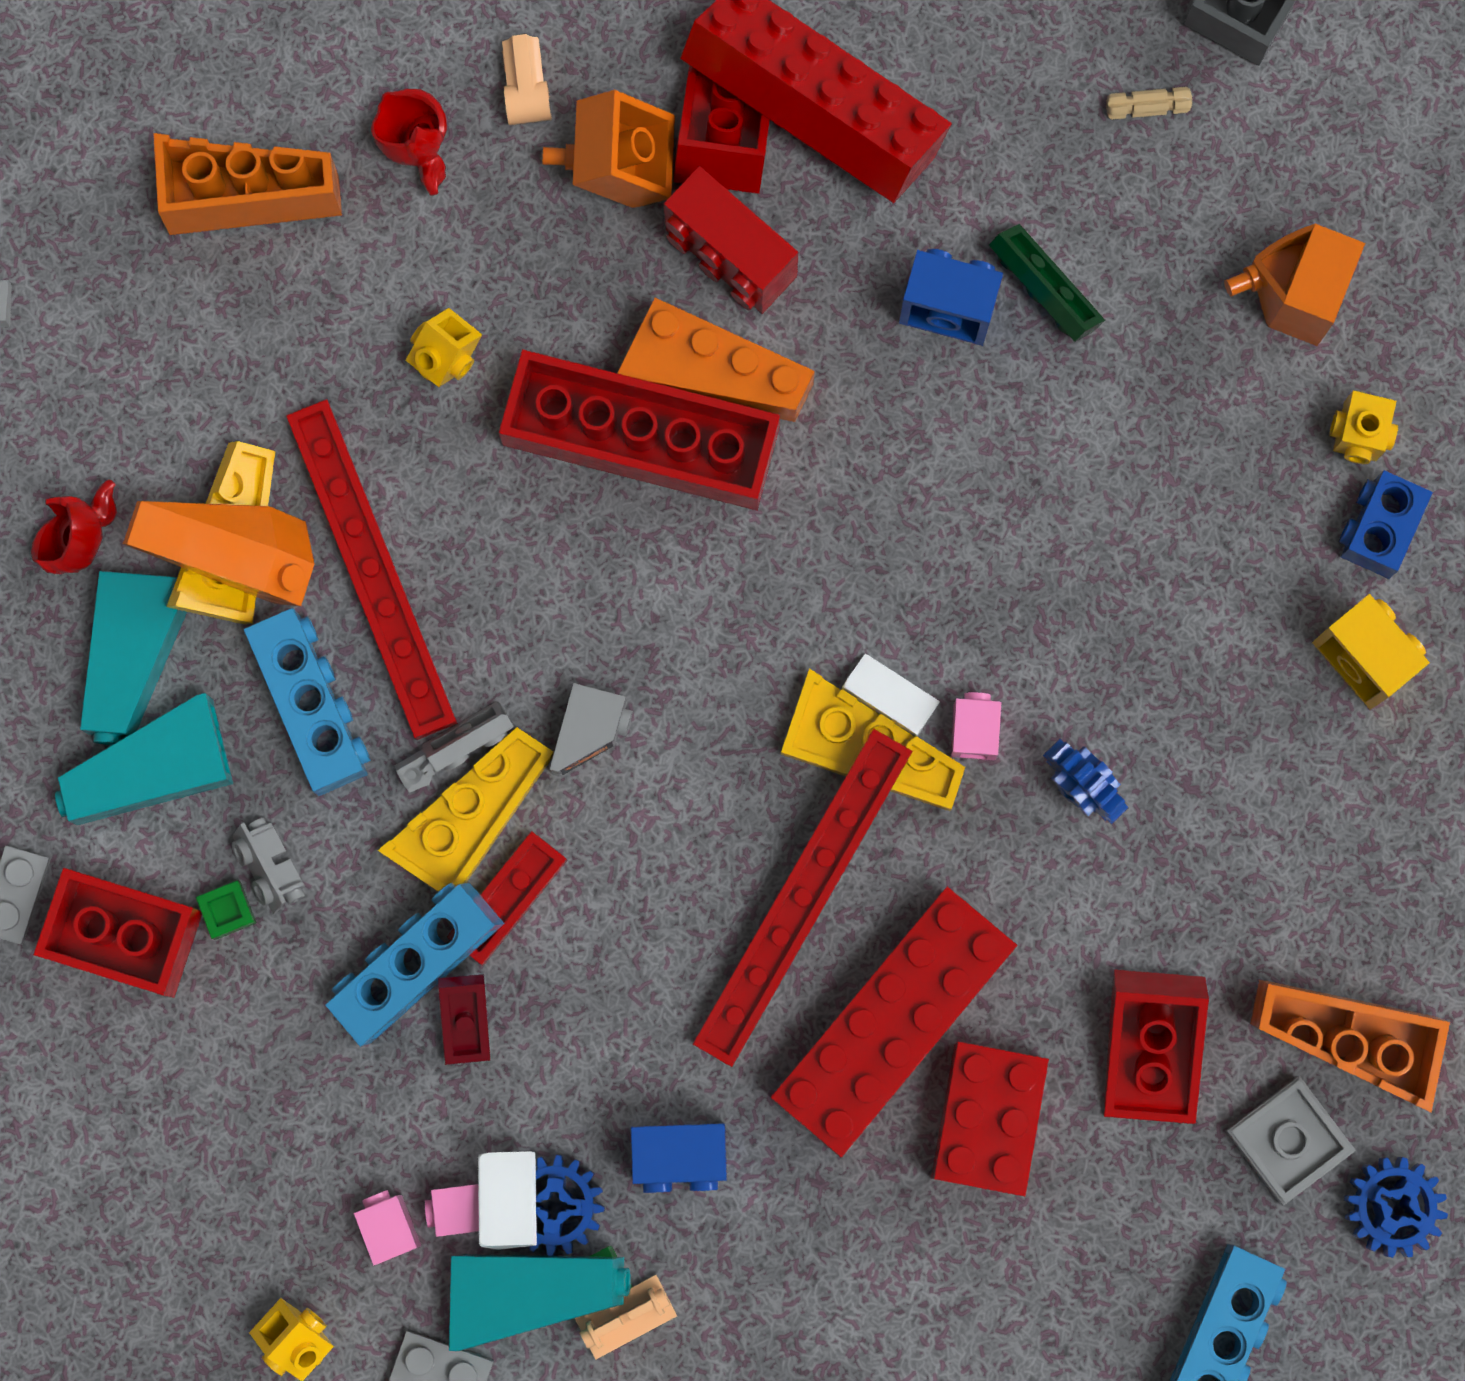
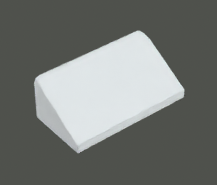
M866 653L842 686L843 690L856 697L859 702L878 714L881 713L894 721L897 726L915 737L919 735L940 703L939 700Z
M492 1152L479 1154L478 1203L479 1245L481 1247L500 1250L537 1245L535 1152Z

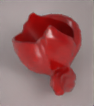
M404 89L384 93L381 96L382 101L378 105V111L371 126V133L376 145L390 160L401 165L417 166L420 180L429 195H437L439 193L438 186L446 178L445 163L437 153L447 131L446 115L441 104L430 93L421 89Z
M108 479L102 483L97 489L90 506L80 498L72 496H57L46 499L45 505H48L56 516L44 523L36 533L31 547L32 560L47 573L56 575L78 573L87 568L93 562L103 538L102 527L110 525L117 514L113 498L115 482Z

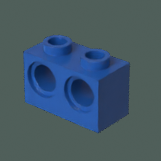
M1385 470L1374 481L1367 479L1356 501L1357 504L1363 506L1357 521L1350 518L1339 539V543L1345 545L1341 558L1390 579L1398 572L1433 492ZM1382 495H1391L1397 499L1400 505L1399 513H1391L1383 507L1381 502ZM1364 534L1376 535L1382 542V552L1370 551L1364 544Z

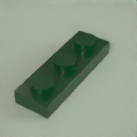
M1020 224L999 233L989 244L997 254L1002 266L1016 275L1026 287L1029 296L1049 312L1055 319L1059 330L1070 336L1074 342L1094 332L1105 321L1102 315Z

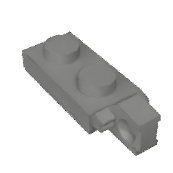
M496 701L422 744V750L394 765L403 785L410 793L429 785L435 772L443 768L450 770L461 765L467 760L470 752L482 745L490 747L499 743L506 737V731L514 726L501 703Z

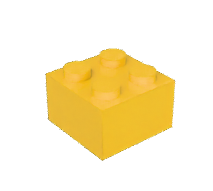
M1368 594L1319 635L1312 644L1371 710L1394 694L1430 662L1424 656L1426 650L1422 643L1411 633L1405 635L1394 622L1396 616L1389 605L1381 599L1375 600L1371 594Z

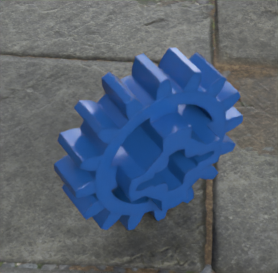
M1059 739L1044 753L1043 757L1047 760L1046 762L1055 770V774L1050 779L1057 785L1061 794L1086 816H1089L1092 812H1097L1103 820H1107L1112 824L1128 809L1125 800L1117 794L1118 791L1116 789L1121 784L1115 779L1112 774L1113 772L1086 747L1083 746L1079 751H1074L1067 742Z
M562 1155L555 1156L553 1166H548L543 1157L537 1158L538 1170H536V1180L548 1174L549 1177L547 1179V1187L536 1195V1202L551 1199L553 1192L559 1193L560 1201L567 1202V1205L576 1206V1209L568 1208L560 1211L556 1219L551 1218L549 1209H544L543 1206H536V1215L544 1223V1234L536 1230L537 1245L530 1246L529 1250L534 1252L542 1243L546 1245L548 1256H554L557 1245H562L566 1254L572 1253V1241L574 1239L586 1245L589 1239L584 1231L587 1228L599 1230L601 1226L592 1219L593 1214L605 1211V1206L594 1202V1197L603 1192L602 1187L591 1188L588 1184L595 1175L594 1172L589 1171L583 1175L579 1174L580 1161L577 1159L569 1167L563 1166ZM566 1176L579 1185L585 1199L574 1198L567 1190ZM571 1216H584L575 1230L561 1236L562 1225Z
M1398 1157L1394 1167H1392L1389 1158H1379V1170L1365 1164L1362 1166V1170L1366 1178L1364 1180L1351 1178L1350 1180L1352 1186L1357 1189L1356 1195L1344 1196V1201L1354 1204V1211L1346 1214L1345 1219L1357 1221L1359 1224L1352 1233L1355 1238L1368 1236L1366 1249L1375 1252L1382 1244L1384 1256L1394 1258L1397 1247H1399L1403 1257L1408 1258L1413 1257L1412 1245L1414 1244L1421 1250H1428L1430 1246L1425 1237L1428 1234L1440 1237L1442 1232L1434 1225L1436 1219L1442 1220L1448 1217L1447 1213L1437 1210V1203L1445 1201L1447 1199L1446 1194L1434 1193L1432 1189L1437 1185L1439 1179L1435 1176L1424 1179L1422 1177L1425 1171L1423 1164L1416 1163L1409 1170L1408 1159L1404 1157ZM1401 1176V1179L1392 1188L1385 1189L1377 1185L1380 1180L1386 1177ZM1420 1192L1424 1200V1213L1420 1211L1417 1199ZM1382 1198L1397 1200L1402 1198L1399 1205L1411 1217L1391 1216L1393 1209ZM1367 1201L1372 1203L1375 1214L1372 1224L1367 1214ZM1408 1226L1415 1230L1410 1235L1402 1238H1390L1392 1234L1395 1235L1400 1227Z

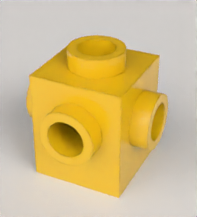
M448 308L430 320L423 322L415 330L410 339V342L414 345L405 361L418 370L425 379L431 381L437 387H441L453 378L457 380L462 379L468 373L474 363L471 355L482 334Z
M1353 390L1344 401L1342 411L1336 410L1333 416L1329 434L1332 437H1336L1333 451L1344 454V459L1358 464H1369L1371 461L1376 462L1386 450L1391 451L1398 432V425L1392 424L1397 401Z
M282 1298L274 1304L249 1332L264 1353L262 1356L263 1361L274 1372L282 1376L287 1371L300 1381H303L334 1347L322 1332L327 1325L316 1313L309 1308L300 1312Z

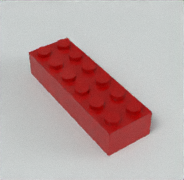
M716 0L694 21L680 57L681 60L892 203L899 199L933 161L952 125L950 121L939 115L935 110L926 106L902 90L898 85L892 83L865 65L861 60L856 59L831 42L827 37L819 34L794 17L790 12L785 11L770 0Z
M522 349L500 426L499 436L503 446L758 511L780 429V415Z
M947 886L771 1096V1099L842 1158L1018 945Z

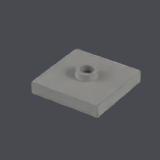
M1296 1076L1225 1130L1282 1206L1356 1151L1300 1076Z

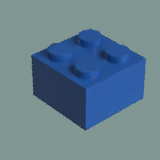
M927 249L926 252L917 250L902 303L899 324L983 346L1003 272L995 271V267L992 264L980 260H971L969 263L954 260L951 254L943 250Z
M725 1124L631 1127L633 1184H643V1193L671 1192L672 1183L689 1182L690 1191L718 1190V1181H727Z

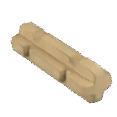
M1188 87L1172 88V92H1167L1166 89L1131 92V96H1126L1125 92L1112 93L1108 95L1106 100L1107 114L1112 120L1124 119L1127 114H1132V118L1167 115L1168 110H1172L1173 114L1187 113L1192 107V94Z

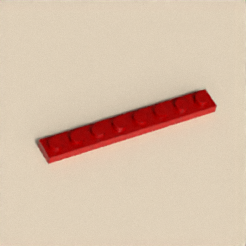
M326 399L286 415L414 738L419 740L458 724L330 403Z
M875 729L872 730L693 1045L733 1067L911 756L912 750Z

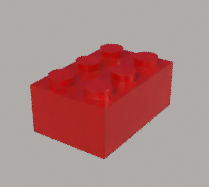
M701 166L664 203L666 231L669 232L666 236L667 240L682 254L690 251L700 259L701 262L698 266L711 280L718 282L722 279L734 289L731 292L732 297L746 310L750 311L754 307L763 314L797 278L799 252Z
M63 868L33 955L153 993L175 998L202 913L200 910Z
M956 1042L954 1044L931 1179L1026 1196L1049 1059L963 1042Z

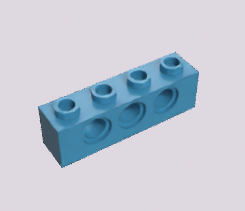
M291 608L245 628L244 632L312 791L316 795L321 796L367 776L368 773L364 764L371 761L361 737L353 739L346 723L353 721L352 714L343 696L335 699L329 683L335 681L336 678L326 656L318 659L312 643L318 641L319 638L309 616L301 618L297 611ZM294 650L302 651L304 655L302 665L293 671L284 670L283 659L286 654ZM311 690L319 691L321 694L319 706L312 711L301 710L300 700L303 694ZM328 730L336 731L339 736L337 746L328 752L319 751L317 747L319 736Z
M450 883L441 889L432 898L431 901L435 906L423 917L420 913H416L398 929L402 936L390 947L386 943L380 945L365 959V962L369 965L357 977L353 973L348 974L332 988L331 991L336 996L325 1006L360 1047L370 1044L433 989L438 984V978H445L505 924L470 883H463L457 886ZM443 918L448 919L455 929L454 937L449 943L443 942L437 934V925ZM409 948L417 951L421 958V966L416 973L410 972L404 964V955ZM376 978L382 980L388 990L387 998L383 1003L376 1001L371 994V985Z
M1227 1244L1170 1381H1197L1203 1375H1212L1216 1381H1247L1251 1367L1246 1365L1252 1348L1259 1349L1268 1332L1269 1324L1264 1322L1271 1304L1274 1306L1279 1304L1286 1289L1287 1281L1282 1279L1285 1269L1241 1248ZM1246 1288L1252 1295V1306L1246 1313L1237 1314L1232 1308V1296L1237 1290ZM1229 1331L1235 1340L1234 1349L1229 1355L1218 1357L1213 1349L1214 1339L1219 1333Z

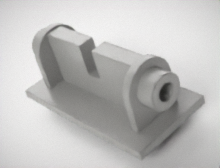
M263 817L248 825L250 832L245 823L239 825L232 836L234 839L232 850L239 864L249 867L255 879L252 882V887L258 901L263 906L268 904L274 915L285 904V898L289 905L303 899L305 895L302 889L305 885L291 859L278 865L274 864L272 859L284 854L286 850L273 824H267Z

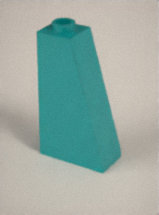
M99 571L80 730L94 736L93 743L114 745L121 738H125L138 730L187 614L186 611L166 607L177 577Z
M206 693L194 696L58 777L60 790L55 792V800L60 815L62 817L67 816V820L75 825H81L232 785L233 780L213 699Z
M476 1254L451 1256L449 1351L469 1349L623 1305L624 1296L629 1295L631 1287L629 1268H624V1257Z

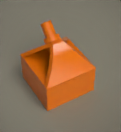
M615 89L577 100L575 144H566V148L543 147L542 164L565 166V170L573 171L574 186L631 208L668 200L672 195L675 115Z
M1315 223L1290 233L1269 245L1256 255L1252 265L1244 267V273L1224 280V285L1229 296H1234L1249 289L1252 292L1257 291L1264 318L1269 328L1318 346L1335 322L1365 243Z

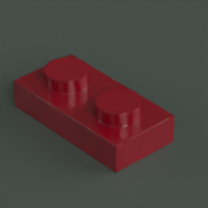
M484 974L438 978L445 1065L491 1061Z

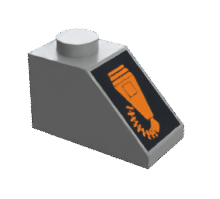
M573 683L550 765V771L553 775L563 776L615 746L618 735L627 736L633 711L626 709L627 700L625 696Z

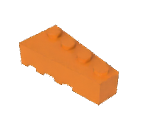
M153 133L158 213L169 235L342 216L339 175L330 152L275 146L272 150L252 148L249 143L234 142L233 146L209 143L208 139L190 137V140L186 141L171 139L166 134Z
M654 298L617 374L779 414L780 419L795 422L814 384L815 371L658 298Z
M1259 979L1251 1025L1432 1113L1450 1022L1435 1016Z

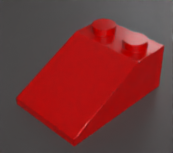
M690 65L673 182L684 183L701 166L728 190L760 194L770 119Z
M1114 970L1104 1117L1196 1124L1209 1004L1205 977Z

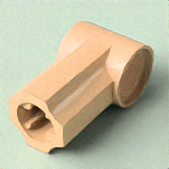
M522 34L511 36L508 40L502 41L504 71L507 86H504V97L508 124L516 125L552 120L547 81H544L539 38Z

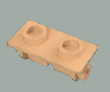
M654 1275L630 1288L629 1295L624 1296L623 1305L577 1317L575 1320L581 1330L580 1335L586 1347L590 1348L596 1360L677 1317V1314L657 1275Z

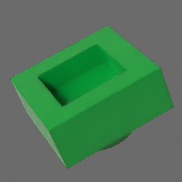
M239 880L196 897L207 929L213 940L257 923L242 883Z

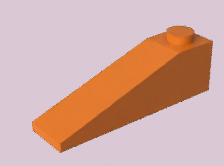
M137 501L123 541L124 545L279 605H302L315 565L306 521L270 506Z

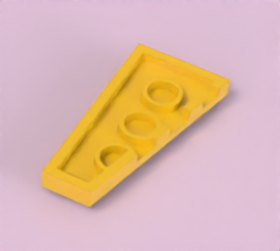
M240 441L228 443L205 504L268 506L275 451ZM181 567L166 607L235 623L250 624L253 623L256 597Z
M809 668L781 750V755L847 776L872 730L875 729L913 751L893 785L891 792L951 811L965 766L919 737L908 733L897 726L894 721L881 713L878 714L859 702L856 697L843 689L837 688Z
M516 727L474 764V767L468 773L448 787L441 794L442 796L424 812H420L407 824L406 828L392 840L386 842L378 851L438 892L450 883H453L455 886L467 883L553 758L554 751Z

